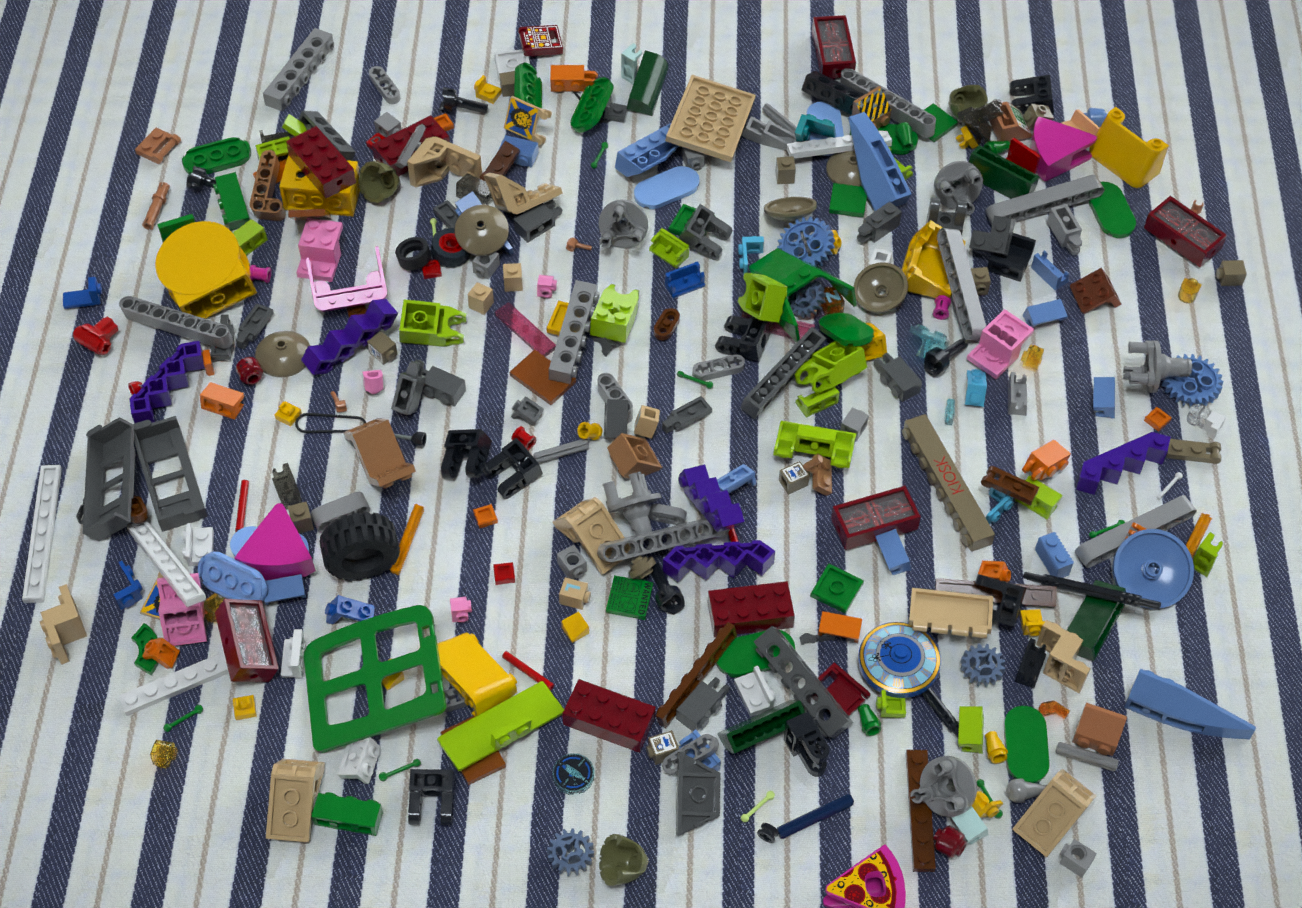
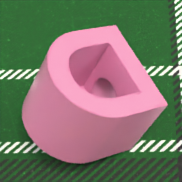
M539 275L537 296L552 298V292L556 291L557 280H554V276Z
M381 370L362 372L363 386L370 394H377L383 390V374Z
M466 597L450 598L452 622L468 621V612H472L471 600H467Z

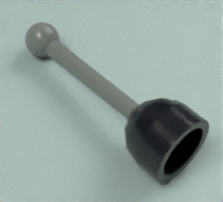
M415 432L412 436L394 434L396 438L411 440L417 447H424L427 440L425 432Z

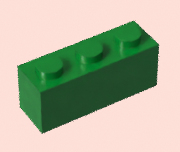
M236 172L215 177L216 184H213L215 194H219L221 198L218 199L220 210L224 209L225 212L222 215L224 225H228L230 231L239 229L250 219Z
M326 792L325 794L318 793L311 817L316 826L377 836L383 810L381 804L375 800L362 801L353 796H346L345 798Z

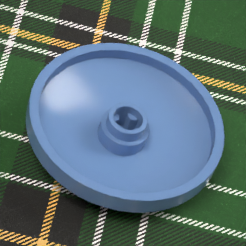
M1146 529L1132 534L1120 544L1113 558L1112 572L1116 586L1125 588L1127 593L1141 595L1142 598L1161 602V608H1165L1181 600L1190 589L1194 577V564L1188 548L1175 535L1159 529Z

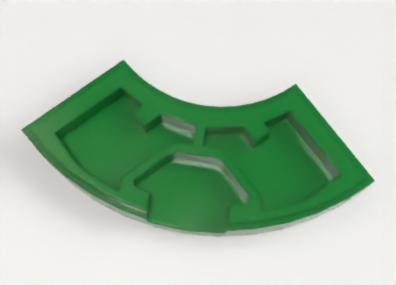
M143 623L131 637L139 649L138 657L134 664L152 676L159 663L152 658L144 659L142 655L145 651V645L150 640L158 638L152 628Z

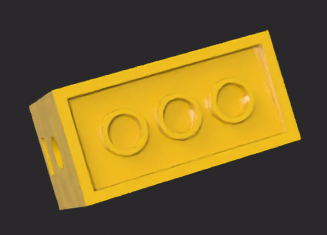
M288 155L279 186L284 209L288 211L325 209L330 212V215L354 217L360 193L358 161L347 160L354 168L356 184L325 199Z

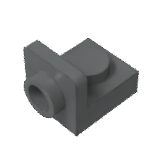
M610 96L604 109V119L624 122L627 106L611 103L612 96Z
M525 396L521 401L517 400L513 405L512 410L514 412L511 417L515 418L518 415L531 425H534L544 408Z

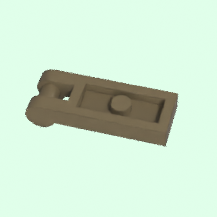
M1170 439L1166 458L1218 464L1221 462V454L1219 453L1221 451V443Z

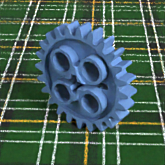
M810 216L808 221H806L802 217V222L796 219V224L789 223V229L784 227L786 233H780L782 239L778 240L779 246L777 248L814 266L817 264L823 266L822 260L828 261L827 255H832L830 249L835 248L833 244L835 239L829 225H826L824 220L820 222L819 218H816L813 221ZM801 232H803L804 237L807 240V245L811 251L812 256L810 257L808 251L805 248V243L801 237Z
M1184 354L1183 359H1187L1188 356ZM1192 354L1188 358L1192 361V373L1190 376H1169L1161 380L1163 381L1161 386L1166 387L1165 393L1170 392L1169 398L1176 397V403L1181 400L1182 406L1189 403L1191 408L1193 404L1200 408L1201 403L1207 406L1208 402L1213 403L1214 399L1218 398L1223 388V381L1221 380L1222 375L1218 374L1220 369H1213L1214 363L1208 364L1209 359L1202 361L1201 356L1196 359L1194 354Z

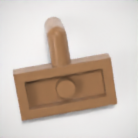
M816 454L803 465V468L813 474V489L828 496L832 493L831 460Z

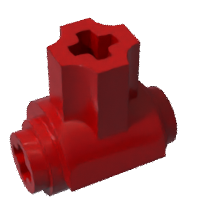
M107 316L94 326L87 323L76 327L73 332V338L75 342L98 355H105L111 349L110 337L118 331V325Z

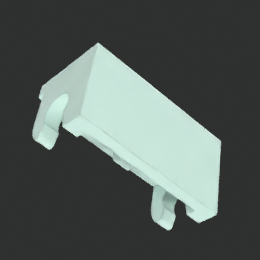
M634 43L621 53V78L631 84H634L637 75V59L642 55V50L635 53L637 45Z
M972 806L965 813L951 817L970 845L988 835V828Z

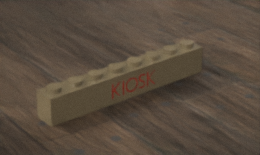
M924 414L905 420L904 428L902 429L903 437L909 441L912 453L917 455L919 465L926 471L929 483L935 487L938 499L943 501L945 511L952 517L955 529L961 533L964 545L968 546L971 552L992 545L995 533L927 415Z

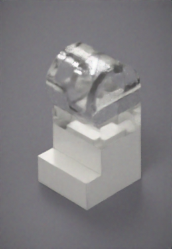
M1195 404L1191 406L1186 419L1190 425L1198 426L1207 431V436L1214 440L1222 428L1226 417L1200 404Z

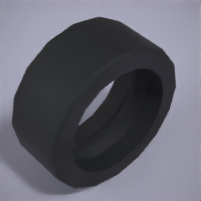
M420 237L405 239L397 246L395 251L400 266L406 270H417L424 267L431 260L432 256L427 241ZM414 250H422L416 256L405 257Z

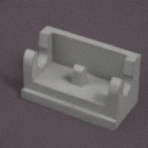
M1016 372L1010 373L1008 381V414L1027 416V376L1025 374L1022 376V379H1016Z

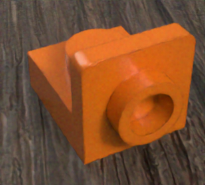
M982 560L978 574L1005 582L1010 581L1011 571L1005 562Z
M158 638L150 640L145 645L142 657L144 659L152 658L166 669L173 667L180 650L165 639Z

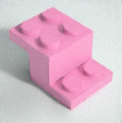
M307 218L298 244L301 260L296 272L297 277L309 279L306 258H309L313 279L333 282L341 257L339 238L343 229L342 222Z
M1004 309L982 330L979 344L967 355V360L994 379H997L1018 359L1022 344L1033 334L1034 328Z
M199 573L190 574L201 588ZM157 578L160 596L158 612L164 639L173 646L207 642L204 623V601L186 607L165 578Z

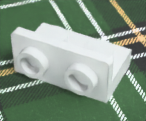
M187 523L186 530L183 531V540L186 542V547L182 548L183 559L187 560L189 567L198 566L203 556L213 552V527L192 528L191 523Z
M294 629L293 637L284 640L281 677H302L305 638L302 629Z
M758 666L753 668L752 673L734 679V684L750 717L773 708L774 700H776L773 689H769L766 684L767 677L764 671L761 672Z
M371 737L348 744L337 775L341 779H359L364 784H369L380 754V745Z

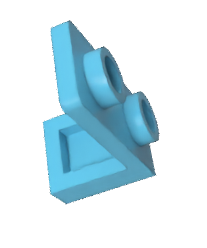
M764 236L742 237V244H738V254L742 255V258H739V267L743 269V275L748 270L747 254L763 253Z
M979 369L967 370L965 405L984 407L987 389L986 373Z
M990 488L989 495L999 503L986 515L989 525L992 522L996 523L1001 517V513L1004 510L1008 511L1014 504L1013 497L993 488Z

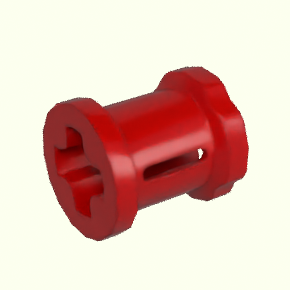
M522 426L518 427L511 436L512 441L517 438L528 451L537 441L536 437L529 435Z

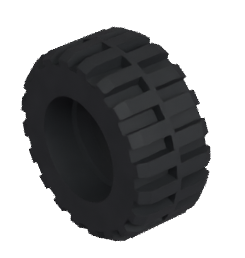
M356 512L349 516H342L341 519H336L332 521L331 525H327L319 541L325 569L336 578H344L348 581L356 579V581L363 578L369 579L373 578L374 575L383 574V571L389 570L396 563L400 554L394 524L387 517L381 516L379 513L370 514L369 512H363L358 514Z

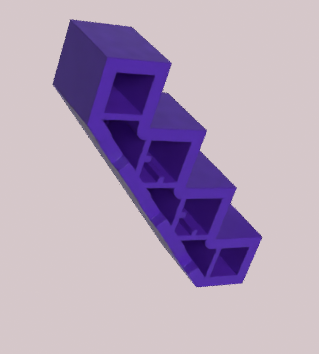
M387 299L372 300L365 314L351 315L345 328L342 330H330L323 345L308 346L301 361L313 375L330 372L333 370L332 366L340 360L344 362L355 354L354 350L361 345L363 347L366 346L367 341L374 337V335L381 330L387 331L391 328L398 312Z
M200 340L180 344L176 348L174 355L171 358L168 357L159 366V371L154 376L151 375L142 385V389L129 398L134 424L145 420H150L151 423L155 422L153 408L172 405L170 390L189 387L187 372L205 369Z
M1150 432L1084 461L1076 490L1095 495L1099 480L1117 485L1122 470L1140 475L1145 460L1163 464L1171 437Z
M705 464L684 469L679 474L678 481L680 487L683 488L687 497L717 532L740 527L745 522L739 503L732 504L728 490L721 491L717 478H709Z
M752 540V543H740V541L725 542L724 545H712V543L697 544L696 547L685 548L684 546H675L663 559V571L677 582L690 570L707 580L718 567L735 578L746 565L763 576L774 564L775 550L761 540Z

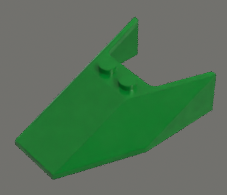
M776 248L748 266L750 273L766 275L787 286L783 313L777 323L796 343L800 340L798 324L787 298L818 277L825 278L853 307L857 305L855 288L779 248Z

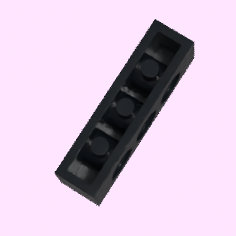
M817 71L806 75L801 89L852 115L853 102L864 95Z

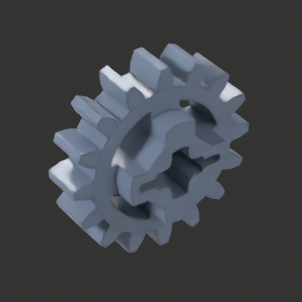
M811 281L789 296L791 298L788 300L796 316L799 315L801 318H804L806 315L810 318L811 313L816 315V310L822 309L820 305L826 302L822 299L826 294L823 292L825 290L818 281Z
M978 643L976 649L971 645L969 651H964L960 661V670L965 671L963 677H970L969 683L976 681L978 687L981 683L988 687L989 682L995 685L997 680H1001L1006 668L1004 667L1005 660L1001 659L1002 653L996 654V647L991 650L989 649V644H986L985 648H983Z
M574 828L571 829L570 833L563 829V835L561 836L556 833V840L550 839L551 847H547V854H550L548 855V862H552V868L559 867V874L567 871V876H570L573 871L576 876L579 875V869L584 872L587 871L586 864L591 865V858L594 857V851L592 850L594 849L593 842H589V836L583 837V831L581 830L576 834ZM580 845L584 847L585 853L580 849ZM556 851L561 855V860L558 859Z

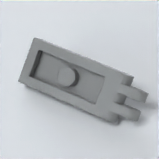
M421 124L416 127L395 164L397 167L403 168L408 166L407 161L412 153L421 145L420 139L426 129L425 125Z

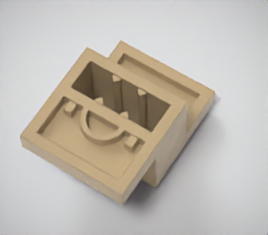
M67 584L59 587L61 595L58 596L61 605L40 612L43 620L39 621L43 632H45L47 645L51 649L54 659L58 658L61 665L69 662L64 645L87 637L77 606Z
M1046 620L1036 644L1040 648L1045 644L1047 647L1046 651L1050 653L1043 674L1080 693L1091 669L1083 662L1076 661L1083 639L1079 638L1075 633H1070L1061 628L1057 623Z

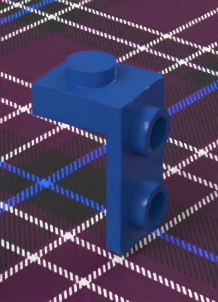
M88 277L87 290L64 292V309L101 304L100 295L103 294L101 283L98 284L96 277Z
M123 561L118 562L120 568L130 586L113 594L120 610L131 607L143 599L140 593L143 588L138 579L133 580L132 576H134L131 567L129 565L125 566Z
M337 595L326 605V623L334 624L342 616L356 621L374 617L375 607L368 603Z

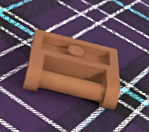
M156 127L136 147L135 152L139 156L160 164L163 161V157L175 145L181 142V138L176 134L172 135Z

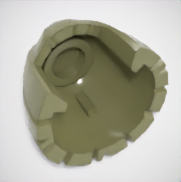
M966 85L950 93L948 105L952 114L959 121L966 124H975L984 116L988 104L986 102H988V97L985 89L980 85Z
M370 161L365 163L360 169V177L358 178L359 188L368 201L370 200V202L379 203L386 200L395 193L400 184V178L396 171L385 163Z
M612 834L605 839V845H602L601 857H599L601 860L599 862V869L602 870L600 875L605 884L609 886L624 885L637 879L645 872L648 865V857L639 844L620 834Z

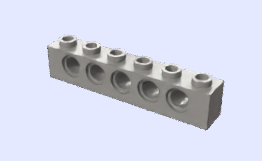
M317 28L313 29L263 92L266 106L283 112L290 105L291 100L299 93L302 86L308 82L309 77L316 72L317 67L325 60L327 54L333 50L334 42L331 33Z
M575 281L550 363L549 380L571 384L572 377L576 378L578 370L576 364L582 358V351L580 350L586 344L587 337L585 333L590 331L591 322L589 320L595 310L593 306L599 300L600 293L597 292V284Z

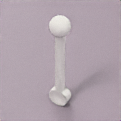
M1177 472L1175 474V478L1158 494L1157 498L1159 500L1162 499L1164 494L1177 480L1182 479V473Z

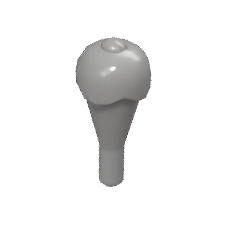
M1023 778L1013 779L1009 782L1006 793L1011 801L1024 803L1027 799L1039 796L1047 785L1027 782Z

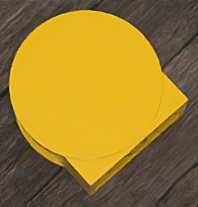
M210 221L187 224L168 236L157 253L155 262L157 276L164 287L168 289L171 298L182 312L206 319L257 293L250 278L249 260L240 248L234 234L224 225Z

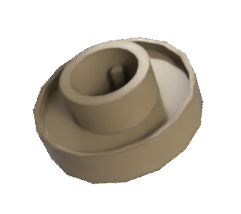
M637 556L631 560L632 565H630L631 569L628 571V574L631 578L638 576L642 579L653 571L651 567L656 564V561L653 557Z

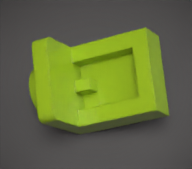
M881 690L880 697H876V709H880V717L905 718V698L890 697L886 695V690Z

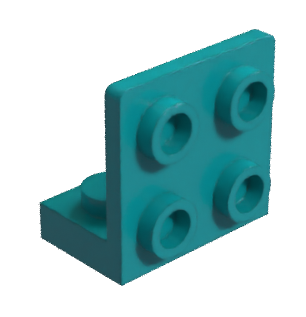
M801 114L795 131L796 142L809 141L811 132L826 137H836L835 124L828 119L820 120L811 114Z

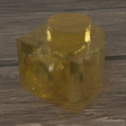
M1184 278L1178 292L1179 300L1184 303L1194 302L1202 284H1199L1194 278Z
M1030 345L1028 351L1024 350L1021 361H1023V366L1038 370L1043 358L1044 349L1036 345Z
M216 593L204 601L205 618L211 622H217L215 611L225 599L223 597L220 598Z
M156 740L150 753L152 763L159 768L170 767L171 761L176 758L177 748L173 742Z

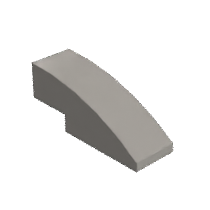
M752 116L741 135L756 143L787 150V144L796 142L794 133L771 121L765 124Z

